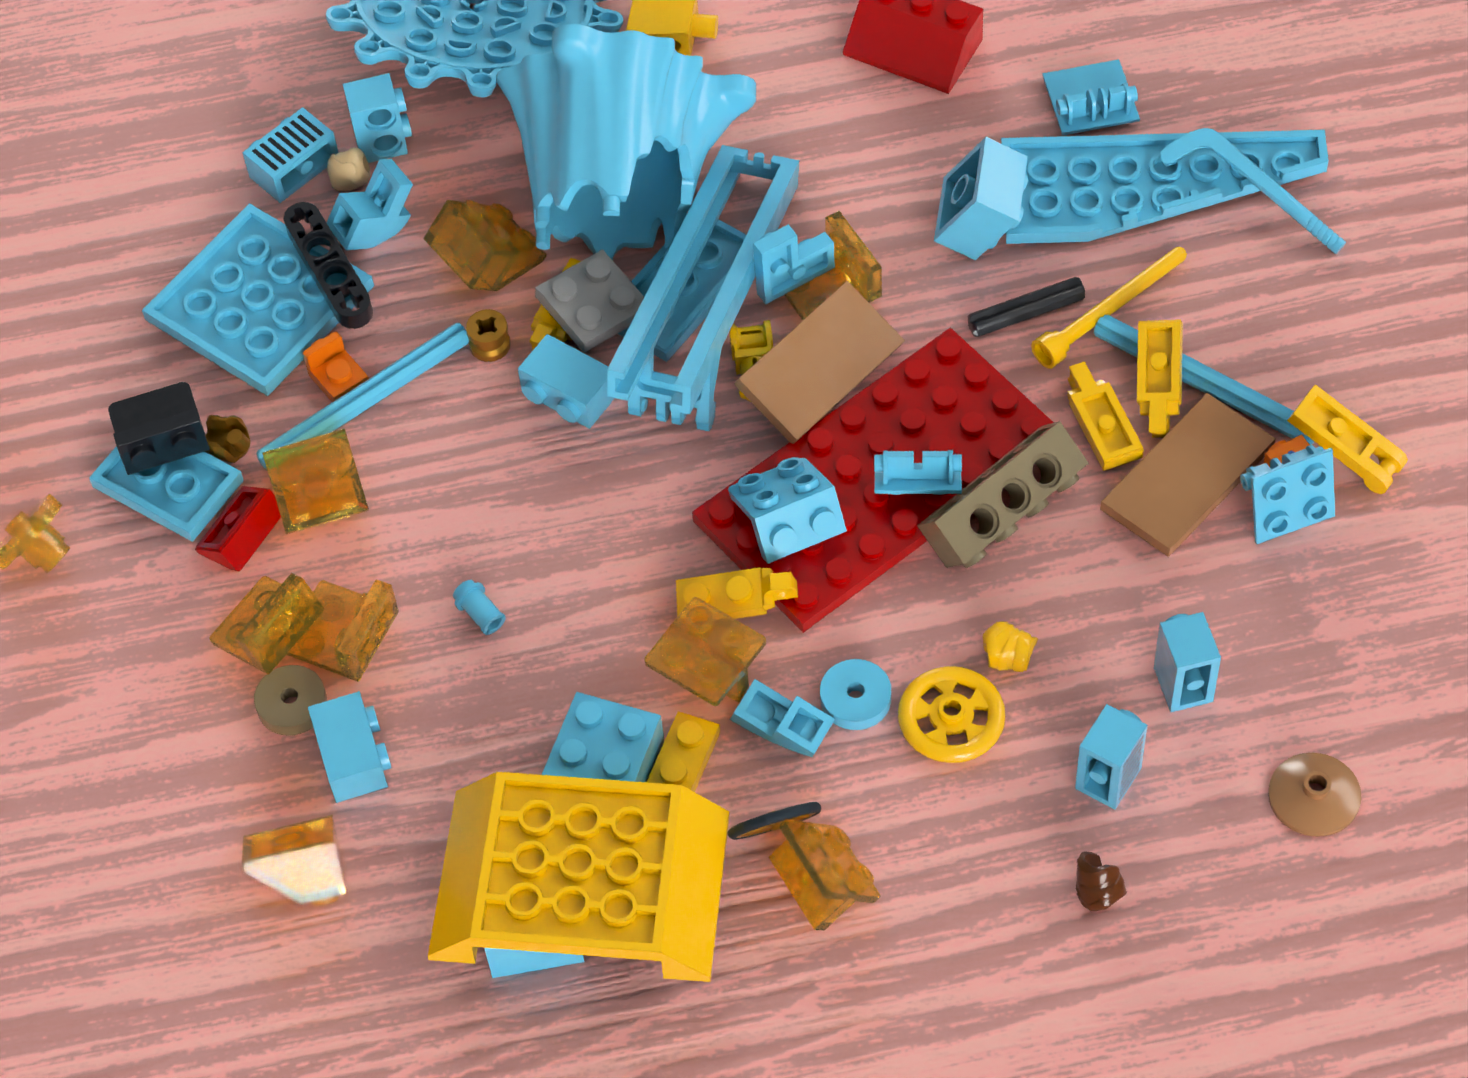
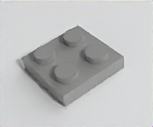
M603 249L535 288V297L583 353L628 328L644 299L642 293Z

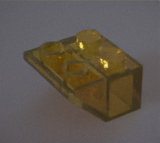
M446 200L423 238L470 289L498 291L542 263L547 257V254L542 249L536 247V237L529 231L521 228L512 219V212L498 203L487 205L479 204L472 200H466L465 202Z

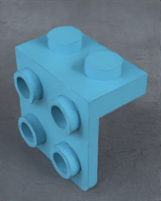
M793 457L785 459L776 468L761 474H748L740 478L738 483L728 488L730 498L751 520L761 556L767 564L847 531L834 485L806 458Z

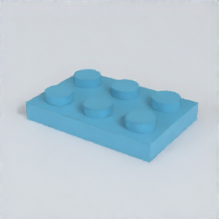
M117 446L89 477L93 488L191 542L196 539L244 481L240 470L205 451L127 475Z

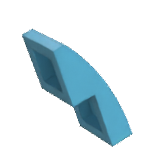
M756 679L753 680L730 718L734 723L772 743L813 757L835 720L802 698L796 696L792 702Z

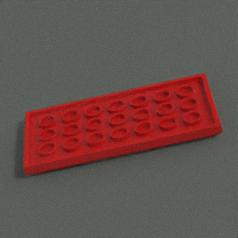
M950 327L818 421L796 443L792 444L789 442L740 477L742 478L753 473L761 474L776 468L781 461L788 458H806L834 485L847 529L846 532L767 564L761 556L751 520L730 498L728 488L738 483L739 479L692 511L693 522L741 570L760 567L761 569L771 568L773 573L792 572V575L797 580L798 597L777 600L775 605L804 633L927 542V539L917 525L956 495L875 494L874 455H883V450L914 451V463H922V451L953 450V454H962L961 480L963 489L1038 428L1054 422Z

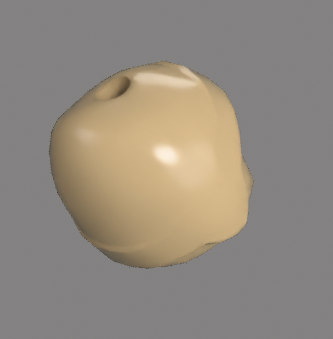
M350 148L348 151L332 154L328 159L327 171L331 186L336 191H352L364 186L368 182L371 175L370 166L361 149Z

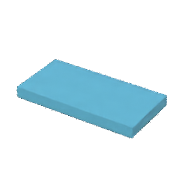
M718 219L654 347L655 356L667 362L707 317L746 237L745 233ZM665 244L631 281L644 297L668 252L665 249ZM628 328L624 329L618 334L624 337Z

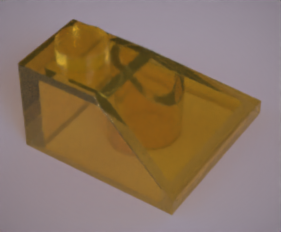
M333 815L243 836L242 866L244 873L299 904L312 902L313 905L319 906L332 903L339 898V895L346 894V878Z

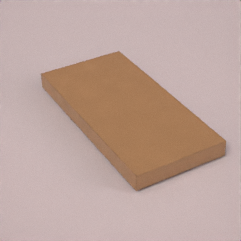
M847 281L738 378L734 385L790 443L794 444L897 350L905 340Z
M1206 393L1101 501L1100 510L1169 557L1241 482L1240 475L1246 473L1248 467H1255L1265 457L1267 450L1275 444L1276 438Z

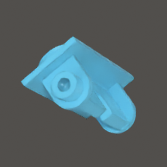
M883 450V455H874L875 494H962V454H953V450L922 451V463H914V451Z

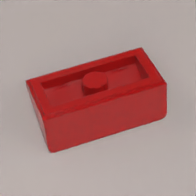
M242 486L198 543L195 550L198 554L230 570L240 571L285 513V506L268 488Z

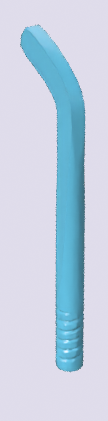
M1202 128L1189 132L1167 145L1160 152L1162 163L1167 167L1175 164L1191 152L1201 148H1209L1234 167L1300 225L1306 228L1314 237L1322 241L1334 254H1337L1346 244L1344 239L1334 233L1326 224H1323L1318 217L1241 153L1225 137L1213 129Z

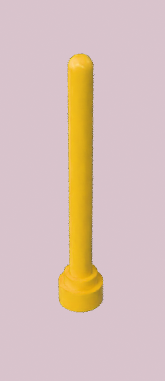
M1182 247L1173 248L1060 332L1047 331L1031 343V349L1035 358L1048 369L1054 368L1066 359L1067 352L1070 350L1069 345L1094 328L1100 317L1113 314L1181 264L1187 257L1186 250Z

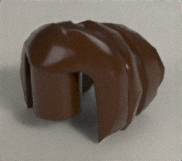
M1086 851L1080 854L1077 859L1076 891L1081 904L1090 911L1108 909L1127 893L1119 868L1115 865L1102 866L1100 856L1093 852Z

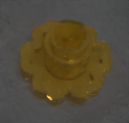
M50 493L27 514L20 511L5 527L4 530L8 535L0 543V568L2 570L7 568L16 557L21 556L35 569L40 567L48 573L69 551L70 547L63 541L65 537L50 524L62 506Z

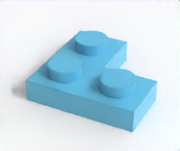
M788 224L775 232L766 233L753 243L757 295L765 305L835 268L834 242L826 232L812 239H805L798 244V236Z

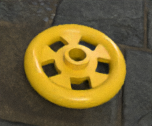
M945 666L922 673L907 686L898 706L899 726L907 742L920 754L939 762L960 763L983 755L997 742L1005 725V706L997 688L983 675L963 667ZM962 685L975 692L971 699H968L962 694L954 693L956 686ZM935 688L941 695L936 697L931 704L926 703L921 697L930 689ZM953 707L958 709L959 713L950 716L944 710ZM974 710L987 711L988 717L985 726L972 724ZM928 716L935 730L924 734L919 728L917 721ZM963 732L966 734V743L948 745L946 735H957Z

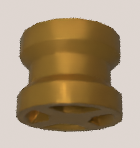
M483 309L470 316L466 323V332L472 355L484 362H494L503 358L510 349V336L505 317L500 312L492 309Z

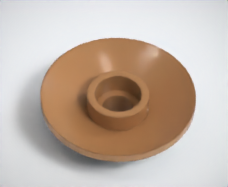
M1302 753L1288 758L1276 768L1269 783L1268 796L1273 812L1285 826L1303 835L1321 837L1338 833L1352 823L1360 808L1361 789L1356 776L1343 762L1326 754ZM1309 784H1319L1325 789L1315 791L1310 788Z

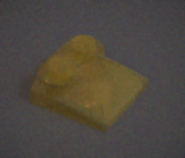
M345 428L262 452L286 535L369 511Z

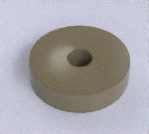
M286 665L272 670L262 678L254 694L255 708L262 724L270 731L286 736L298 735L312 729L313 724L308 706L327 701V694L320 677L311 669L299 665ZM289 697H297V700L293 703H284Z

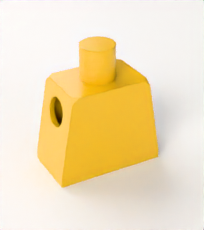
M632 0L626 30L640 31L654 37L673 38L675 40V50L680 54L691 56L695 37L716 39L718 15L699 14L697 0Z

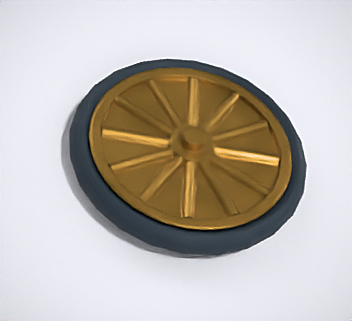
M809 802L772 811L731 827L728 830V836L730 839L738 840L772 830L776 831L819 814L821 812V805L818 802Z

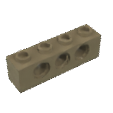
M1060 421L1041 426L963 488L962 494L953 496L917 526L946 568L963 565L965 568L971 567L986 556L987 553L984 548L994 540L996 543L1001 542L1016 532L1018 527L1015 523L1026 515L1029 518L1042 511L1049 504L1046 498L1057 490L1059 493L1074 485L1080 479L1077 473L1089 463ZM1034 464L1039 467L1041 472L1039 482L1033 476L1032 469ZM1003 488L1010 496L1009 507H1006L1002 502L1001 493ZM972 513L979 521L977 533L970 526V516Z

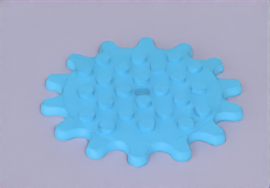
M351 0L346 4L332 6L326 11V20L331 29L335 31H355L366 35L354 45L355 54L361 63L373 65L386 60H397L407 65L404 73L408 84L418 89L428 87L438 78H459L466 82L473 96L480 98L488 97L492 94L496 87L498 71L518 65L527 55L552 53V34L556 27L575 23L598 31L615 33L623 25V16L619 12L604 9L595 4L606 0ZM470 4H475L474 9L470 8Z

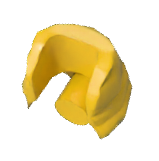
M1006 621L994 623L983 633V648L987 652L988 667L998 669L999 671L1009 669L1015 672L1027 671L1030 657L1038 638L1032 637L1031 634L1024 630L1015 628L1013 624Z

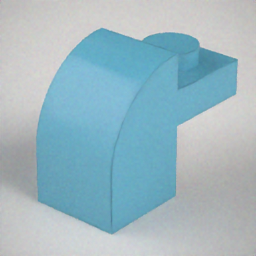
M392 159L379 160L365 192L339 193L326 223L333 235L346 250L373 248L395 236L408 222L411 214L404 207V203L413 184Z

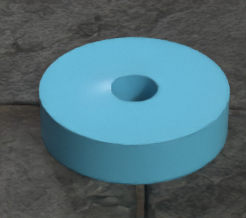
M850 659L839 662L826 672L821 681L820 703L822 710L835 719L833 723L841 728L849 730L870 728L882 721L890 709V680L878 665L870 661ZM853 691H859L863 695L858 698L850 697L848 694Z

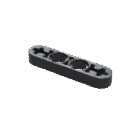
M299 202L288 207L283 218L288 236L337 321L349 329L365 326L373 316L369 294L319 209L309 202ZM305 220L306 223H309L311 232L306 234L302 224L298 221ZM317 245L330 247L329 252L323 256L317 257L309 254L310 250ZM342 273L347 276L346 280L341 284L330 285L326 283V279L332 274ZM350 295L353 304L359 309L352 311L349 307L347 308L345 298Z

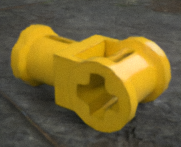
M764 320L762 325L738 328L733 324L729 331L732 361H735L736 375L741 374L742 376L773 348L770 320ZM739 390L740 397H741L742 399H746V400H748L749 402H751V401Z

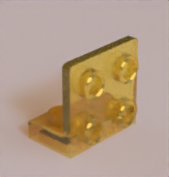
M840 211L825 217V231L834 242L835 268L785 294V297L802 320L808 317L847 281L869 303L882 297V267Z
M291 573L282 584L267 576H263L210 635L209 639L214 646L269 675L325 609L305 580L294 573Z
M376 579L368 593L360 594L321 580L281 646L283 653L359 682L399 612L392 585Z

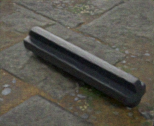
M1073 277L968 315L969 329L973 336L979 337L1081 301L1085 298L1084 285L1079 277Z

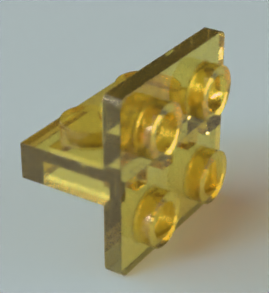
M694 597L645 656V665L713 706H718L725 696L740 703L749 689L747 668L765 647L766 638L700 598Z
M785 820L779 826L786 840L769 856V859L814 930L825 931L855 901L875 903L881 897L873 884L874 877L871 871L858 861L850 849V839L842 829L834 825Z

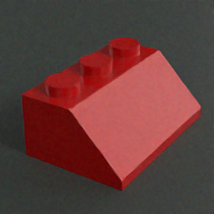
M859 0L843 49V55L949 94L983 40L984 9L961 0Z

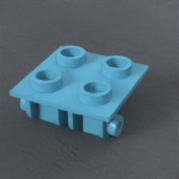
M1119 59L1043 73L1042 75L1062 136L1140 121L1134 103L1138 101L1136 86H1128Z
M1309 445L1298 452L1282 455V463L1278 458H1273L1270 460V467L1267 463L1256 467L1251 466L1246 469V473L1240 475V481L1244 490L1249 491L1252 489L1256 544L1335 517L1332 448L1324 450L1321 446L1315 448L1313 445Z

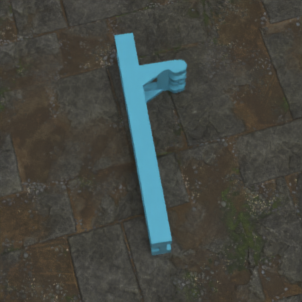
M725 145L721 146L607 369V396L628 401L629 414L641 417L648 406L647 398L656 399L657 420L666 422L671 412L672 424L681 425L687 414H691L692 409L697 408L696 428L704 431L712 429L716 412L714 391L722 346L755 278L753 243L766 233L778 230L798 187L799 160L773 155L770 165L764 163L765 155L763 153H755L754 160L751 161L748 160V150ZM740 173L773 180L679 375L673 376L653 371L654 347L740 177Z

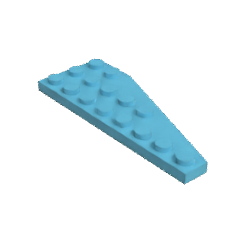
M1325 130L1219 132L1279 185L1327 172L1329 160ZM1187 133L1001 138V144L1028 156L1025 173L1028 175V182L1023 191L1021 201L1024 213L1018 226L1015 229H1009L1005 233L1006 244L1089 242L1261 190L1209 148H1201L1191 152L1175 164L1166 167L1162 163L1160 152L1167 145Z

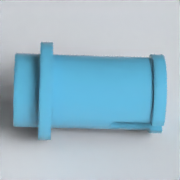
M466 580L453 593L456 608L460 611L465 610L485 635L496 632L504 624L506 616L484 594L485 587L481 583Z

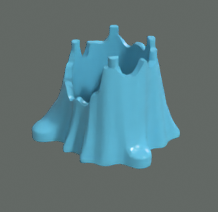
M575 23L560 25L554 29L552 34V53L527 55L518 65L502 69L496 75V82L510 102L521 134L532 193L536 247L542 250L550 249L551 234L555 239L565 243L574 237H580L593 254L603 249L613 260L615 254L623 247L653 248L658 228L662 223L665 235V249L669 250L691 207L701 167L708 151L738 116L753 107L756 102V82L754 79L741 74L711 75L702 72L703 57L680 54L675 50V40L673 38L649 36L635 30L615 33L602 32Z

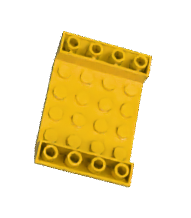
M495 772L459 789L455 793L428 950V960L475 964L478 947L652 960L662 962L663 978L711 982L729 811L692 790L675 784Z

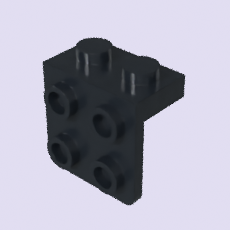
M179 382L117 401L108 408L115 432L113 436L127 475L210 450L190 385L186 382Z

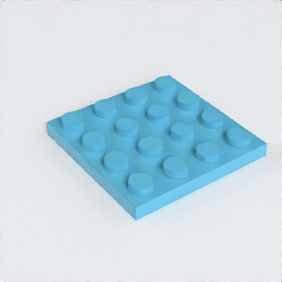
M250 203L142 309L146 321L266 396H269L303 361L304 350L309 348L316 340L325 338L339 323L291 242L285 224ZM317 245L310 250L309 254L320 257L327 254L329 250ZM352 265L366 291L369 292L374 287L372 276ZM335 273L326 279V283L338 285L343 283L347 276L342 273ZM350 295L346 297L347 308L349 307L352 310L355 305Z

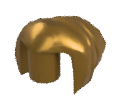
M209 415L206 421V439L210 450L205 452L212 454L222 461L235 463L245 456L250 448L251 441L245 423L235 415L223 418L219 415Z

